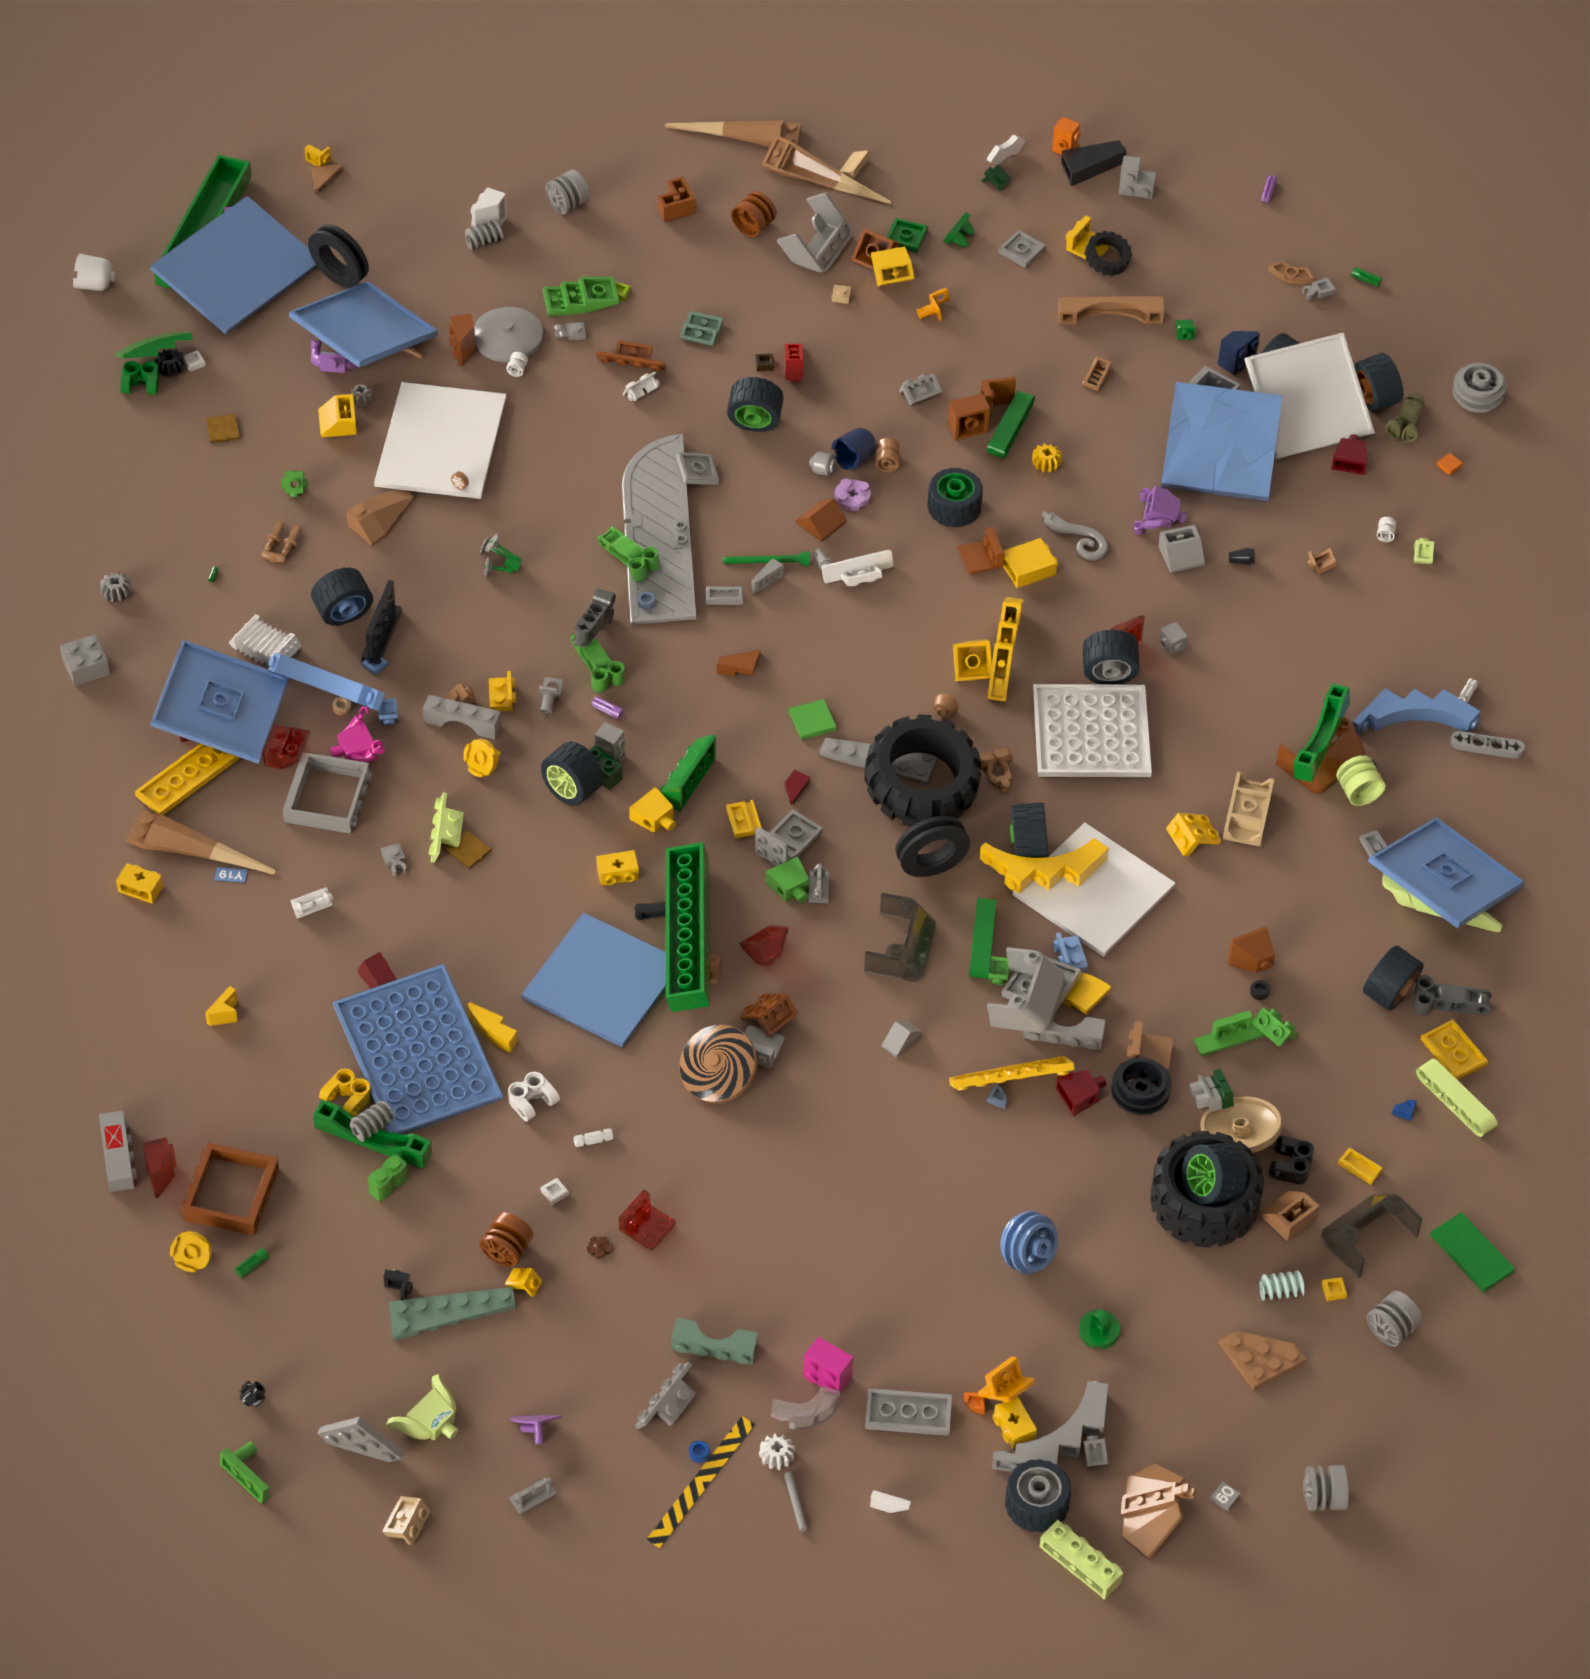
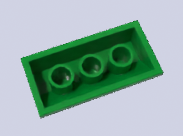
M712 734L698 738L692 745H689L684 758L678 761L676 770L670 773L666 785L663 784L661 786L660 792L672 804L675 810L679 812L683 810L715 762L716 735Z

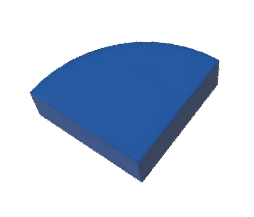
M1407 1100L1395 1105L1392 1115L1411 1120L1417 1101Z

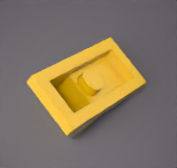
M229 986L205 1012L206 1022L209 1026L238 1021L237 1011L233 1009L237 1004L236 989Z

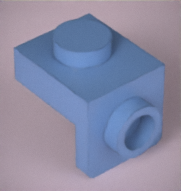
M396 698L382 700L378 711L379 723L394 725L395 722H398Z

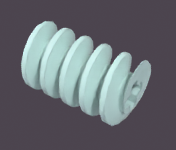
M1298 1270L1294 1274L1288 1271L1286 1275L1280 1272L1278 1276L1274 1273H1271L1269 1277L1263 1274L1259 1282L1262 1301H1265L1266 1294H1268L1270 1300H1273L1275 1293L1278 1299H1281L1282 1293L1285 1294L1286 1298H1289L1290 1292H1293L1294 1297H1297L1298 1291H1301L1302 1296H1304V1281Z

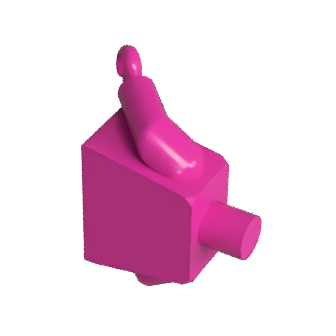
M363 706L359 711L360 715H356L349 725L337 735L338 745L330 748L332 757L343 756L344 759L369 763L370 761L378 760L377 753H384L383 743L380 740L373 742L363 722L364 709H366L367 714L369 713L367 706Z

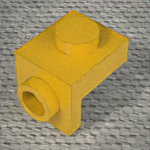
M513 1268L505 1285L513 1287V1289L526 1290L530 1296L534 1297L542 1280L533 1268Z

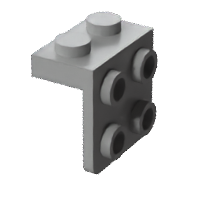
M748 1026L744 1034L752 1041L756 1049L757 1065L771 1069L784 1043V1036L776 1033L766 1036L763 1029Z

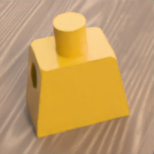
M656 787L629 807L630 820L651 832H657L662 827L671 831L676 826V822L673 820L674 808L672 804Z

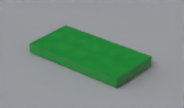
M1462 1212L1430 1232L1432 1239L1483 1293L1515 1272V1268Z

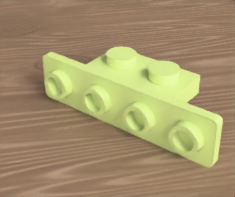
M443 792L440 798L436 799L434 809H437V813L433 817L432 823L435 824V828H433L431 833L433 843L429 848L430 862L435 863L440 854L441 843L458 847L461 839L464 812L445 808L447 793Z

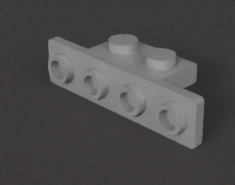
M690 1362L683 1365L680 1363L674 1368L672 1378L667 1379L662 1384V1391L659 1395L656 1394L649 1401L650 1407L647 1410H643L637 1417L639 1420L635 1425L637 1429L646 1426L655 1413L669 1426L674 1424L696 1394L681 1380L692 1366Z

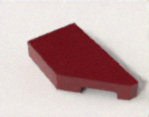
M795 769L785 781V789L792 805L811 780V777Z

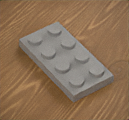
M868 1388L865 1429L949 1436L952 1395Z

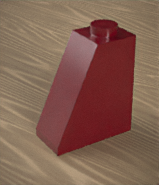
M381 952L364 960L357 970L370 989L397 980Z

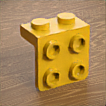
M1085 215L1081 221L1079 220L1076 223L1074 229L1070 230L1066 235V250L1084 259L1086 257V246L1090 238L1096 234L1090 231V217ZM1096 246V252L1102 257L1111 246Z
M1177 813L1166 827V830L1183 856L1189 857L1199 843L1219 845L1222 842L1218 832L1211 825L1209 818L1203 814Z

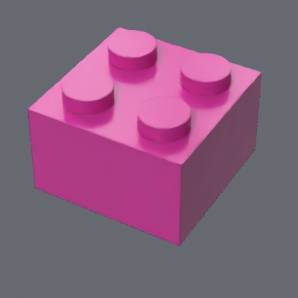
M817 1337L804 1354L803 1376L809 1382L823 1387L826 1392L839 1396L852 1379L853 1356Z

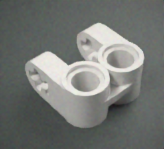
M539 1072L528 1073L523 1082H514L508 1088L510 1106L526 1122L536 1116L529 1100L542 1098L549 1106H553L560 1101L557 1091Z

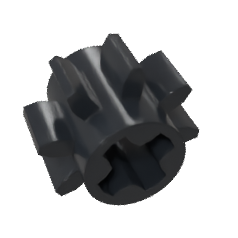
M248 1380L241 1386L242 1389L239 1391L241 1392L240 1400L248 1407L254 1404L255 1407H258L264 1402L263 1399L266 1398L264 1395L266 1391L261 1383L255 1381L251 1384Z

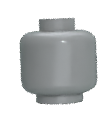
M817 451L814 456H811L809 465L815 474L829 476L836 470L837 459H835L832 453Z

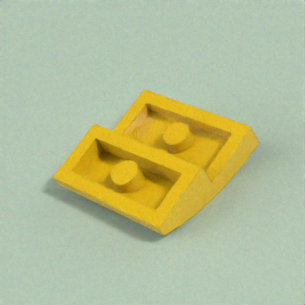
M1082 973L1062 1003L1070 1009L1074 1006L1087 1015L1111 992V986L1092 975Z

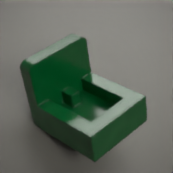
M997 164L994 168L990 166L983 173L985 177L981 181L984 183L988 179L1001 191L1012 178Z

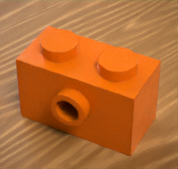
M1062 117L1054 126L1052 151L1061 155L1062 150L1080 147V144H1078L1081 135L1080 124Z

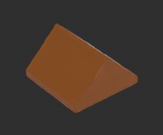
M834 498L818 502L796 520L798 525L820 541L825 540L847 522Z

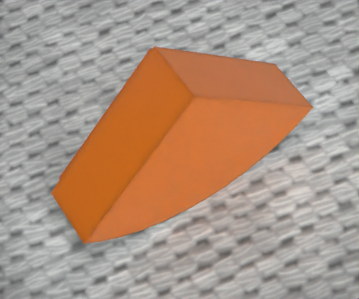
M964 1392L963 1399L966 1406L971 1411L984 1415L985 1397L979 1396L978 1393Z

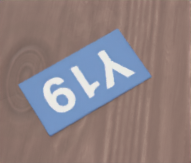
M217 867L214 881L245 883L247 869Z

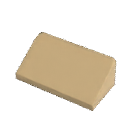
M869 151L853 152L840 169V172L854 180L869 160Z

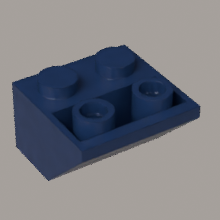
M1232 331L1225 336L1220 344L1218 365L1232 375L1242 371L1246 366L1245 358L1257 355L1260 333L1258 331Z

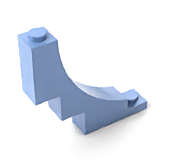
M276 652L269 660L270 667L268 670L379 711L385 693Z
M1385 688L1353 721V725L1358 735L1361 732H1365L1368 727L1376 731L1390 724L1414 720L1442 723L1463 732H1470L1478 727L1481 711L1445 689L1432 700L1416 689H1413L1405 699H1402Z

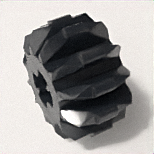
M163 349L162 353L158 352V356L155 358V363L158 365V373H161L162 376H177L185 368L184 356L177 349Z

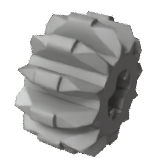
M119 571L116 574L110 573V576L104 575L100 583V592L106 601L111 599L112 602L115 600L121 602L122 598L127 599L128 595L131 594V581L127 578L126 574L121 575Z

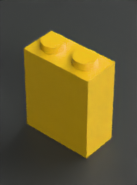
M1041 538L1003 550V567L1016 588L1056 575L1058 560L1055 556H1052L1049 546Z

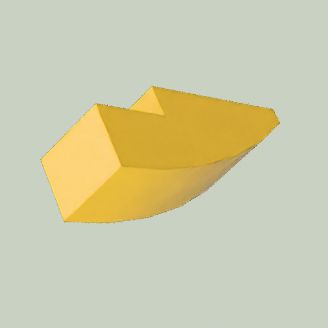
M469 1002L467 1004L468 1017L477 1030L491 1043L511 1053L518 1042L517 1030L504 1025V1017Z

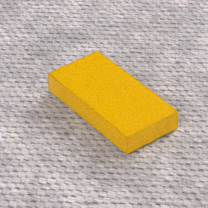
M1350 1147L1338 1161L1339 1166L1370 1185L1383 1172V1167Z

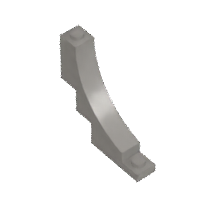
M1087 1381L1086 1391L1081 1404L1064 1425L1037 1440L1016 1444L1015 1454L1007 1451H994L992 1469L1012 1472L1019 1464L1032 1459H1043L1051 1461L1056 1465L1058 1455L1079 1458L1081 1436L1098 1435L1099 1438L1103 1436L1108 1384L1099 1381Z

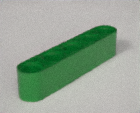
M1022 391L1016 392L989 442L987 454L1005 459L1033 407L1034 395Z
M977 897L969 977L989 978L997 899Z

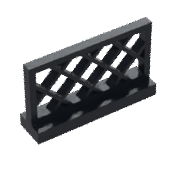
M388 580L366 631V647L361 656L362 662L369 660V663L380 664V659L384 656L402 613V607L395 604L394 581Z

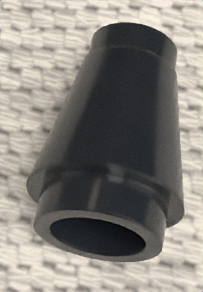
M1248 547L1229 552V563L1244 565L1255 563L1254 549Z

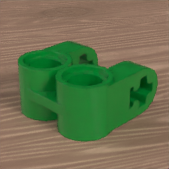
M128 361L123 364L120 381L121 394H131L132 386L138 385L142 381L147 386L148 395H157L159 373L158 365L155 362L147 361L141 366L136 361Z

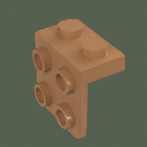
M1135 1021L1134 1029L1130 1028L1129 1040L1133 1042L1132 1045H1128L1127 1057L1153 1059L1169 1071L1172 1038L1142 1034L1143 1022Z

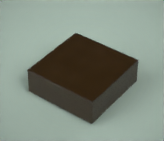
M755 354L756 371H774L773 354Z

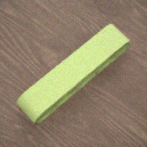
M1430 1059L1416 1069L1419 1080L1477 1136L1482 1137L1497 1127L1498 1123L1495 1116L1436 1059Z

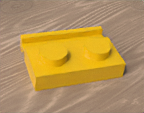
M753 800L747 803L743 801L726 805V811L735 839L753 836L758 827L762 828Z

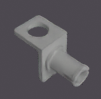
M545 677L543 686L539 687L541 698H543L540 712L545 714L552 713L554 699L560 700L563 686L562 679ZM550 683H556L558 685V688H552L547 686Z

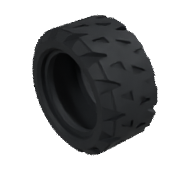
M1209 1131L1192 1132V1135L1189 1137L1182 1135L1172 1140L1170 1148L1166 1146L1163 1148L1154 1166L1150 1202L1153 1213H1157L1156 1220L1165 1231L1171 1230L1174 1238L1184 1243L1194 1242V1246L1211 1247L1214 1244L1223 1246L1234 1242L1237 1237H1243L1251 1229L1253 1223L1256 1222L1264 1188L1262 1166L1258 1158L1252 1155L1249 1147L1240 1140L1235 1142L1227 1134L1220 1132L1210 1134ZM1228 1143L1235 1146L1240 1151L1242 1158H1244L1247 1169L1246 1186L1241 1196L1224 1205L1210 1207L1193 1203L1181 1194L1176 1186V1182L1182 1178V1163L1184 1162L1185 1155L1193 1146Z

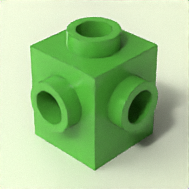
M285 471V478H282V489H285V493H289L290 497H300V493H305V489H308V478H305V471ZM293 481L297 482V487L293 485Z

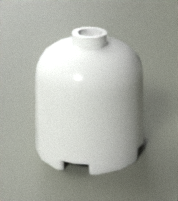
M79 253L74 271H78L77 279L73 278V287L95 291L106 290L110 282L115 280V271H112L110 261L105 258Z

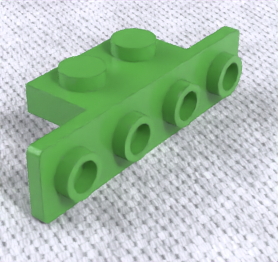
M1246 1011L1243 1013L1238 1012L1227 1018L1217 1019L1213 1022L1212 1033L1195 1038L1194 1044L1200 1055L1204 1056L1266 1035L1252 1024L1253 1016L1250 1011Z

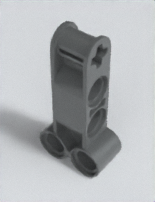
M599 588L596 589L593 602L575 625L576 636L573 642L576 646L587 647L603 625L611 623L614 616L615 593Z
M1426 974L1420 975L1417 978L1414 989L1416 999L1413 1010L1417 1015L1426 1016L1430 1013L1431 1009L1475 1015H1487L1491 1012L1489 1001L1492 993L1489 990L1434 983V979Z

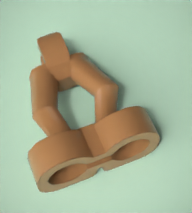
M1010 748L998 749L994 753L990 751L979 754L982 762L980 770H986V777L995 786H999L1002 793L1009 792L1008 787H1010L1012 782L1011 770L1008 766L1012 761ZM994 766H1001L1003 770L1002 776L997 777L993 774Z

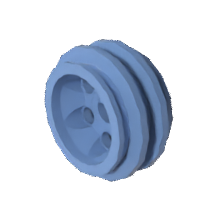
M1026 1211L1013 1217L1006 1225L1001 1237V1252L1005 1263L1012 1269L1025 1274H1032L1044 1269L1051 1263L1058 1247V1233L1054 1222L1049 1217L1035 1211Z

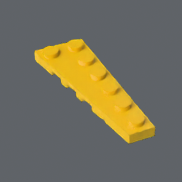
M1065 1056L953 1076L949 1077V1082L954 1089L965 1090L968 1089V1086L976 1085V1087L988 1085L987 1083H1002L1007 1080L1023 1079L1045 1074L1057 1073V1075H1067L1069 1071L1075 1069L1073 1061Z

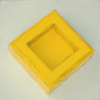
M1342 1277L1322 1280L1326 1301L1347 1298V1291Z

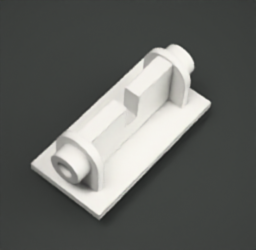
M656 372L650 375L646 373L639 381H632L627 384L623 395L629 394L628 399L636 401L645 396L642 389L647 394L658 389L660 382L658 379L655 380L653 378Z
M327 887L290 900L297 919L333 905V897L328 892Z

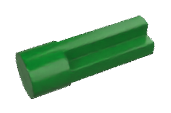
M1354 267L1351 274L1352 277L1377 287L1382 282L1381 277L1358 267Z
M260 1248L235 1268V1273L242 1279L268 1259V1253L265 1249Z

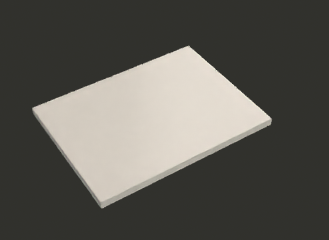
M401 382L375 477L374 487L481 499L506 402V394ZM457 471L463 472L469 480V485L463 490L457 489L451 481V476Z

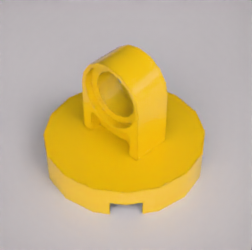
M477 739L466 745L463 759L464 762H467L468 771L471 774L483 777L491 775L495 771L500 751L495 749L488 740Z
M188 1231L179 1234L170 1246V1256H173V1259L176 1261L175 1265L187 1272H196L199 1269L205 1268L211 1259L212 1249L210 1243L197 1232Z

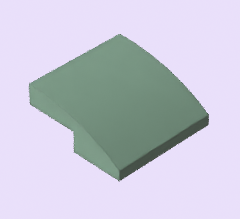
M689 311L686 323L684 322L679 338L714 346L724 320L721 317Z

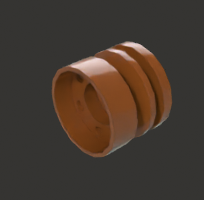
M758 191L751 192L731 211L733 224L742 234L748 237H756L777 215L772 200L767 195Z
M505 1212L498 1213L491 1223L490 1229L486 1231L484 1237L479 1242V1247L493 1262L505 1267H514L523 1255V1250L528 1247L533 1239V1231L518 1216Z

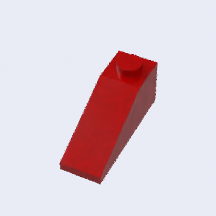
M785 344V380H789V382L803 380L802 344Z

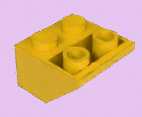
M905 247L871 253L877 287L915 279L912 263Z
M353 394L335 395L318 409L321 438L357 435Z

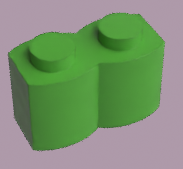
M397 1155L389 1157L381 1168L376 1169L370 1174L368 1178L369 1194L378 1201L388 1198L394 1188L401 1186L408 1177L407 1163Z

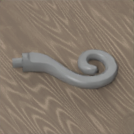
M1044 511L1041 514L1044 518V524L1055 532L1090 537L1079 540L1076 545V551L1083 559L1097 561L1104 558L1108 553V542L1099 531L1088 526L1066 522L1053 512L1048 513ZM1095 542L1099 546V549L1095 552H1089L1084 549L1085 546L1093 548Z

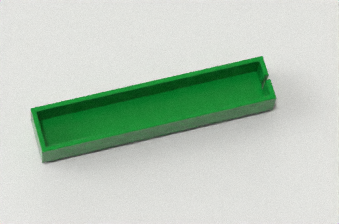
M218 154L161 258L225 212L224 207H232L238 203L252 177L249 161ZM154 273L156 285L171 288Z

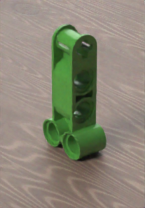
M610 526L609 530L602 536L597 537V541L602 548L629 567L631 577L636 582L645 580L648 576V570L656 571L661 566L658 550L655 547L643 549L613 526Z
M571 635V642L575 650L591 672V684L595 692L601 693L606 691L608 684L619 686L624 683V664L619 661L612 662L596 638L587 647H578L573 642L576 635Z

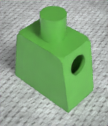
M798 857L766 871V884L784 901L796 898L799 903H803L808 899L809 896L806 892L809 890V878Z

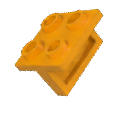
M1011 1356L985 1376L987 1385L979 1390L978 1394L988 1399L1012 1402L1022 1392L1027 1391L1035 1383L1034 1378L1022 1376L1018 1358Z

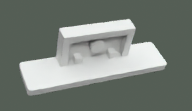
M885 550L823 565L824 583H831L843 580L847 586H857L859 583L866 581L874 582L878 578H882L881 570L894 566L892 551Z

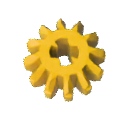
M1045 443L1043 446L1037 445V448L1032 453V463L1036 470L1041 469L1042 473L1044 471L1049 473L1052 470L1057 471V468L1062 463V453L1059 451L1058 446L1053 447L1052 444L1049 446Z

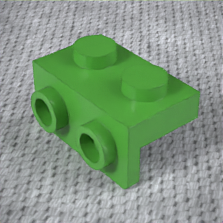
M1263 1007L1253 1019L1252 1024L1279 1047L1288 1038L1296 1040L1299 1036V1033L1295 1031L1296 1026L1287 1020L1285 1022L1280 1018L1282 1014L1276 1009L1272 1008L1270 1010Z

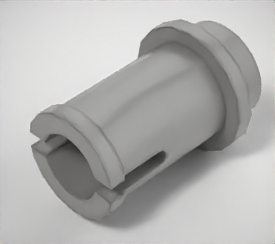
M818 548L813 552L812 555L818 562L821 570L823 565L832 564V560L826 556L822 548Z

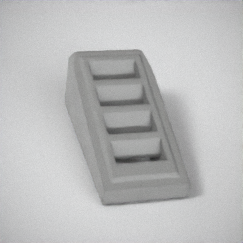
M771 559L752 580L751 593L755 595L783 577L784 565Z

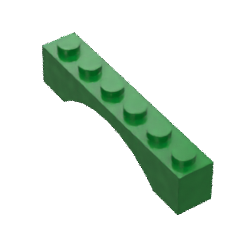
M1331 683L1325 696L1316 728L1308 743L1299 750L1293 762L1295 779L1313 782L1350 704V687Z
M322 1099L313 1113L314 1128L389 1157L397 1155L406 1163L424 1169L432 1155L431 1140L415 1134H395L378 1129L376 1134L371 1132L372 1136L370 1138L365 1136L364 1142L359 1141L350 1127L351 1119L354 1116L341 1106Z

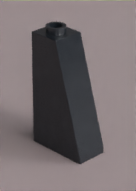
M1120 140L1062 150L1061 165L1070 185L1073 186L1122 165L1123 157L1126 156V148L1122 146Z

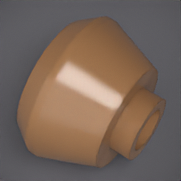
M946 693L936 696L934 710L939 717L947 718L958 711V702L953 696Z

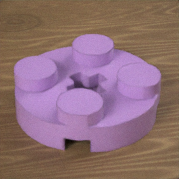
M845 478L841 480L835 489V501L844 510L858 511L860 507L864 505L866 507L870 503L871 491L867 482Z

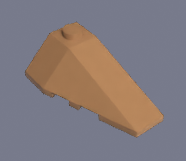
M394 489L362 501L347 511L348 527L372 546L388 534L389 528L392 524L395 525L397 518L401 513H404L413 501L414 496L407 490Z

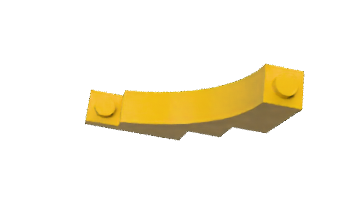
M1006 597L1003 601L1001 620L994 646L987 699L1006 702L1024 599Z

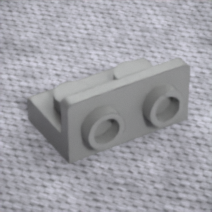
M927 373L922 374L914 381L912 379L902 383V387L899 389L900 394L904 392L910 406L943 392L934 373L929 375Z

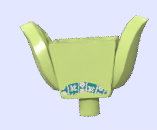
M439 1374L432 1376L433 1389L406 1414V1417L389 1418L385 1427L418 1440H427L429 1438L437 1440L442 1434L446 1435L449 1439H453L458 1433V1429L452 1425L455 1421L456 1403Z

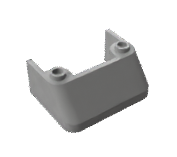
M827 192L809 197L806 200L815 212L812 218V225L817 231L808 246H806L798 233L777 240L794 264L818 273L829 270L853 235L850 223Z
M1007 947L1009 971L1031 973L1034 975L1027 995L1011 997L1008 1005L988 1003L990 1026L1044 1033L1050 1029L1065 984L1064 972L1039 951Z

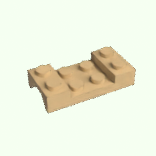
M1237 772L1223 833L1224 840L1261 846L1274 785L1273 778L1259 783L1249 781L1241 772Z

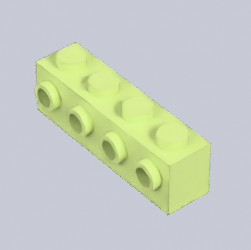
M1057 1520L1041 1536L1040 1548L1103 1599H1106L1122 1583L1123 1572L1117 1564H1112L1108 1561L1101 1551L1093 1549L1086 1539L1077 1536L1067 1524H1062Z

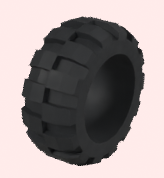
M919 714L916 719L910 720L909 716L900 718L893 722L892 727L889 725L884 727L875 736L874 743L869 747L864 768V781L868 785L867 792L875 805L881 804V812L891 820H894L895 817L903 820L902 825L912 827L923 820L938 816H950L957 819L963 815L964 810L971 807L977 796L982 776L980 771L982 762L979 751L976 747H972L973 741L963 729L958 732L955 730V724L944 718L941 721L931 719L932 715ZM926 753L946 763L953 772L955 780L941 789L919 790L902 782L894 773L891 764L906 754Z

